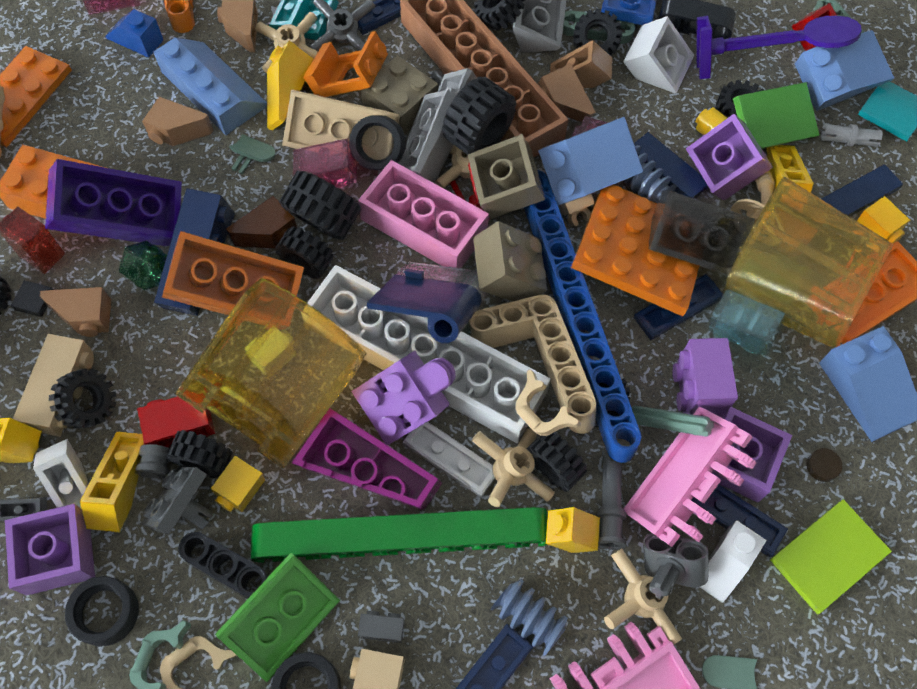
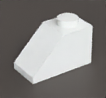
M68 439L37 452L33 469L56 507L76 504L81 508L80 499L89 482L82 463Z
M736 520L726 529L709 556L708 581L700 588L723 603L750 569L767 540Z

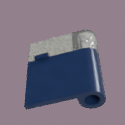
M408 261L367 302V309L427 317L428 331L432 338L440 343H450L457 338L489 293L479 290L476 270Z

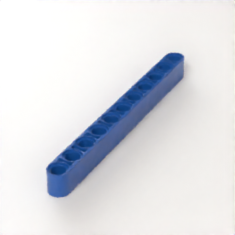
M537 170L545 200L524 207L533 236L540 239L544 269L550 287L595 397L596 421L606 451L614 461L625 463L635 456L641 441V432L583 273L571 268L576 254L550 182L543 171ZM580 330H586L589 333H583ZM588 356H595L599 360L590 359ZM597 383H605L609 388L600 387ZM607 411H616L620 416H611ZM624 439L628 441L631 446H622L617 442V440Z

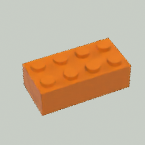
M22 144L0 180V198L9 209L46 219L49 169L56 159L94 166L99 165Z
M180 231L162 298L266 326L272 323L278 329H285L290 326L304 267Z

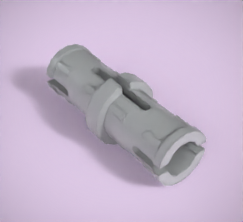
M825 123L822 128L826 129V131L821 130V141L841 142L850 147L857 144L878 148L881 143L877 140H882L883 136L882 130L858 128L856 124L841 126Z

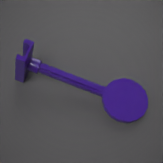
M824 16L808 22L804 30H791L723 39V37L712 39V27L709 17H697L696 67L699 68V79L711 78L712 55L724 54L726 51L781 45L797 41H807L814 46L823 48H840L849 46L860 38L862 32L861 25L849 17Z

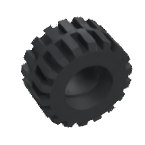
M481 76L473 79L461 89L447 110L442 126L444 138L467 155L499 143L508 131L514 118L517 105L515 97L487 77Z
M299 170L296 171L279 201L281 206L293 216L322 233L340 240L345 239L361 211L358 202L341 189L312 173Z

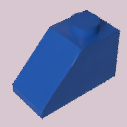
M135 9L122 17L105 36L106 39L148 58L164 40L156 19Z

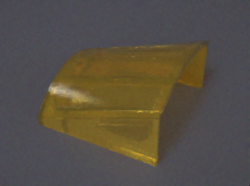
M783 177L759 215L726 279L724 297L835 348L840 346L894 244L796 183Z
M261 278L241 296L175 395L201 413L206 408L259 444L260 446L257 451L284 469L356 374L367 353L345 331L317 309L287 290Z

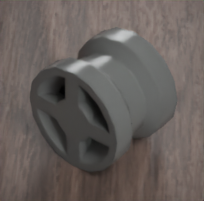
M151 444L140 446L139 455L141 456V462L136 465L135 473L145 478L165 479L170 471L167 467L169 460L166 457L169 448Z

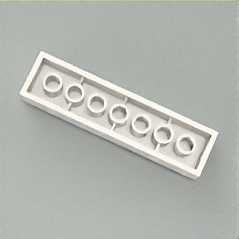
M337 265L332 268L301 311L306 328L382 370L390 367L414 350L424 365L435 358L448 360L453 365L456 376L453 383L442 391L450 403L449 407L518 444L528 427L515 409L516 400L527 382V371L532 370L536 374L537 380L542 381L546 385L545 390L538 392L530 400V408L534 413H536L548 392L550 378L462 331L453 342L440 343L430 335L427 317L367 309V302L381 288Z

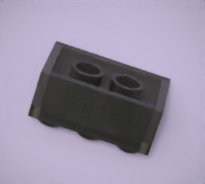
M662 190L652 217L648 249L734 277L756 219L672 191Z

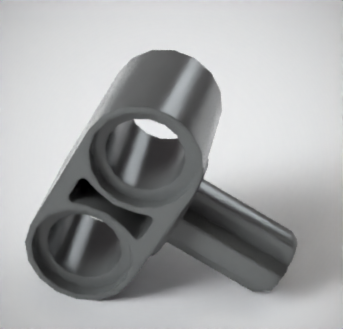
M653 533L648 534L644 538V568L649 576L654 577L649 585V590L655 594L656 598L663 599L664 596H669L675 584L696 588L707 583L709 569L706 545L696 540L679 537L673 547H671Z

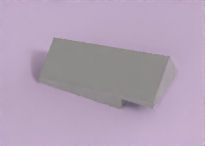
M566 0L524 1V9H519L521 15L519 17L515 16V22L513 23V32L521 52L530 53L560 49Z
M466 68L444 74L438 92L424 96L407 138L405 152L398 164L435 183L454 145L443 136V120L456 95L470 81L477 79L472 70Z

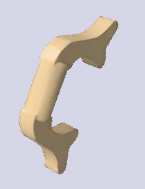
M528 370L525 388L516 400L515 409L518 415L540 436H548L564 427L579 428L581 422L572 417L569 409L565 406H562L557 416L549 422H543L530 408V400L535 394L545 390L546 385L542 381L537 380L536 374L532 370Z
M192 637L184 643L181 649L177 648L171 654L165 656L161 662L160 674L163 684H166V689H182L175 683L173 672L176 666L196 651H207L212 658L213 668L216 670L222 668L224 661L235 658L237 655L232 650L218 648L205 637Z

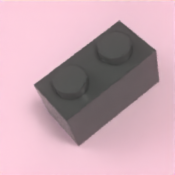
M47 497L0 499V521L47 510Z
M367 611L366 614L361 613L358 637L361 639L402 643L405 620L400 618V614L388 613V616H380L377 611Z

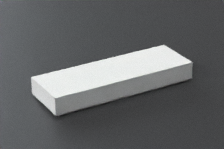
M429 422L411 431L403 441L404 446L481 498L495 479L492 464Z

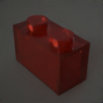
M17 206L0 222V234L20 258L44 275L65 255V252L48 229H45V225Z

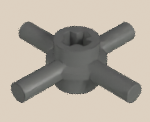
M314 0L313 4L328 19L327 32L309 45V47L319 51L322 44L335 40L339 43L350 42L358 51L362 50L365 42L357 35L358 21L375 8L373 1L367 0L350 13L345 9L334 11L325 0Z

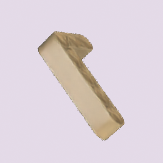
M537 295L475 312L469 320L471 337L492 348L531 338L535 339L560 408L562 406L567 407L570 415L581 422L579 428H568L578 434L590 432L596 423V400L555 300L548 295Z

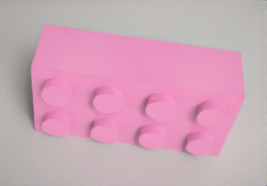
M393 160L386 165L358 200V204L361 207V220L455 274L459 272L474 251L473 237L488 228L489 213Z

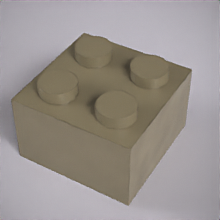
M397 55L378 72L371 88L361 90L362 105L400 114L399 125L402 127L405 135L413 126L424 96L438 92V83Z
M523 134L468 154L480 206L485 212L489 213L490 219L545 200L533 152Z
M500 221L473 237L479 290L512 302L541 295L548 291L546 271L542 257V245L539 238Z

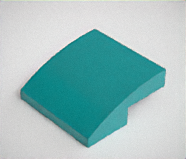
M281 0L269 26L276 30L287 24L297 27L305 16L312 12L316 15L317 20L304 34V37L317 40L326 33L328 19L313 4L314 0ZM325 0L335 11L339 3L338 0Z
M889 81L877 86L858 115L907 142L917 128V96Z

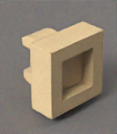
M592 194L561 204L558 207L561 215H568V223L571 226H578L577 214L580 212L584 220L588 221L591 211L586 207L595 203Z

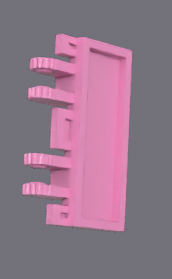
M700 406L693 415L706 416L710 418V421L714 422L711 435L704 437L680 432L624 507L629 517L671 547L681 536L671 529L673 525L697 542H700L703 535L694 526L688 525L686 523L692 514L697 515L703 522L711 525L716 520L712 514L691 501L694 497L705 503L720 483L721 479L712 474V471L740 487L744 481L741 475L727 468L731 460L733 459L750 469H753L757 464L750 456L731 446L735 443L745 448L753 438L751 434Z
M632 622L624 627L626 634L640 654L632 659L623 642L613 634L607 638V641L617 659L613 657L590 673L598 689H700L675 646L668 640L661 627L657 626L646 634L654 647L651 650L639 629ZM574 661L568 665L569 672L580 689H594L577 662ZM555 674L550 678L555 689H568L565 681L559 675Z

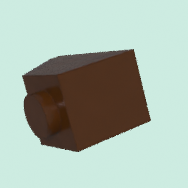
M272 196L226 228L235 247L275 248L287 229L291 227L297 229L295 218Z

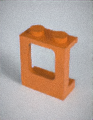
M376 31L370 33L362 50L339 55L332 42L324 43L303 78L314 95L323 97L371 88L388 55L386 46L380 40ZM354 67L359 77L343 80L347 71Z

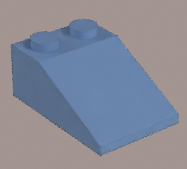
M873 30L861 33L860 38L849 46L840 48L816 46L802 52L795 62L802 82H807L811 102L816 111L894 79Z
M625 116L538 150L558 206L644 172Z
M884 326L831 349L820 361V366L871 442L917 421L916 389L902 351Z

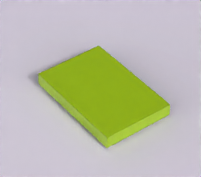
M842 499L774 555L770 561L816 614H820L892 551L848 503Z

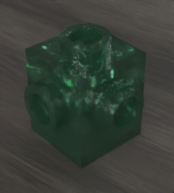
M147 240L126 246L119 272L143 290L159 286L167 254Z

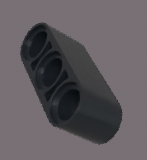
M663 0L658 19L668 16L679 33L688 35L693 33L697 36V17L708 16L712 27V39L721 37L729 39L732 36L736 13L730 7L700 0Z
M188 533L179 543L178 552L183 560L193 568L246 599L254 593L247 591V583L251 578L260 576L263 583L269 577L259 566L203 533ZM198 544H205L203 553L199 557L192 558L191 552L193 548ZM226 560H233V567L229 573L220 575V565Z

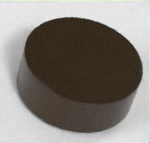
M817 449L807 459V470L818 481H832L842 471L840 457L830 449Z

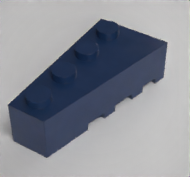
M186 188L154 301L163 309L198 316L199 310L203 309L162 298L180 231L225 243L228 234L226 228L231 226L235 213L221 195Z

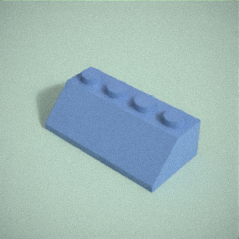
M175 37L153 51L161 72L201 112L208 114L210 121L225 135L267 107V102L204 42Z

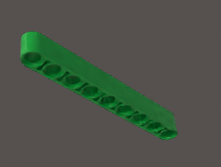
M532 507L257 523L252 525L251 561L264 563V559H272V562H281L290 553L297 558L306 557V560L331 559V555H339V558L365 557V553H372V556L398 555V551H406V554L431 553V549H439V552L464 551L466 547H472V550L497 549V546L505 545L506 549L530 547V544L538 543V547L548 545L545 544L548 515L547 509Z

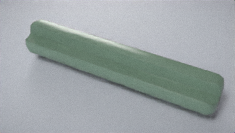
M637 405L631 407L638 425L704 437L711 435V431L714 428V422L710 421V418L706 416Z

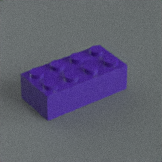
M56 159L49 169L45 229L170 246L181 209L182 182Z

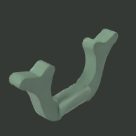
M183 620L172 629L152 631L144 637L129 674L130 681L136 688L166 689V684L160 682L149 683L146 670L155 648L162 642H169L178 649L183 647V637L190 629L191 623Z

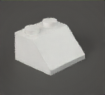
M667 16L641 26L623 62L635 79L672 93H677L694 54Z

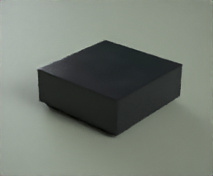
M24 280L11 307L16 311L42 317L48 305L40 297V291L53 289L52 287Z

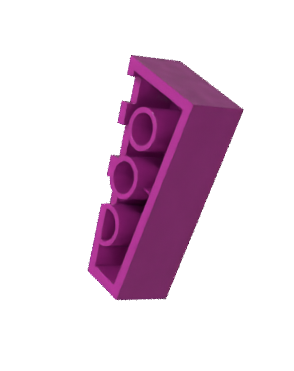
M331 408L327 410L292 462L303 469L424 511L442 485L438 478Z

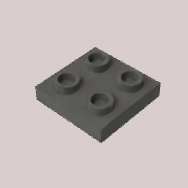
M178 467L176 471L172 469L162 482L161 486L164 489L158 499L153 498L144 509L143 516H145V519L141 524L153 531L169 535L180 516L197 525L198 528L203 529L209 521L198 514L211 519L214 511L198 503L192 497L207 474L196 467Z

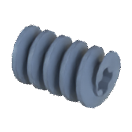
M636 145L635 148L637 154H639L641 151V147L639 145ZM643 153L638 157L644 172L623 181L626 185H631V190L634 193H638L639 196L657 204H662L673 194L677 185L674 184L668 187L667 185L670 183L671 177L666 176L660 179L664 170L658 168L653 172L652 170L656 162L651 160L645 164L649 156L647 153Z
M520 579L513 584L511 583L504 590L490 610L493 611L502 606L499 618L504 620L512 615L510 624L512 629L523 624L521 637L525 639L534 634L532 642L534 648L545 643L546 646L543 652L545 657L566 630L565 626L568 618L564 615L554 620L557 608L552 606L544 611L543 607L546 599L541 597L533 602L532 597L535 590L530 588L524 593L521 592L524 581Z

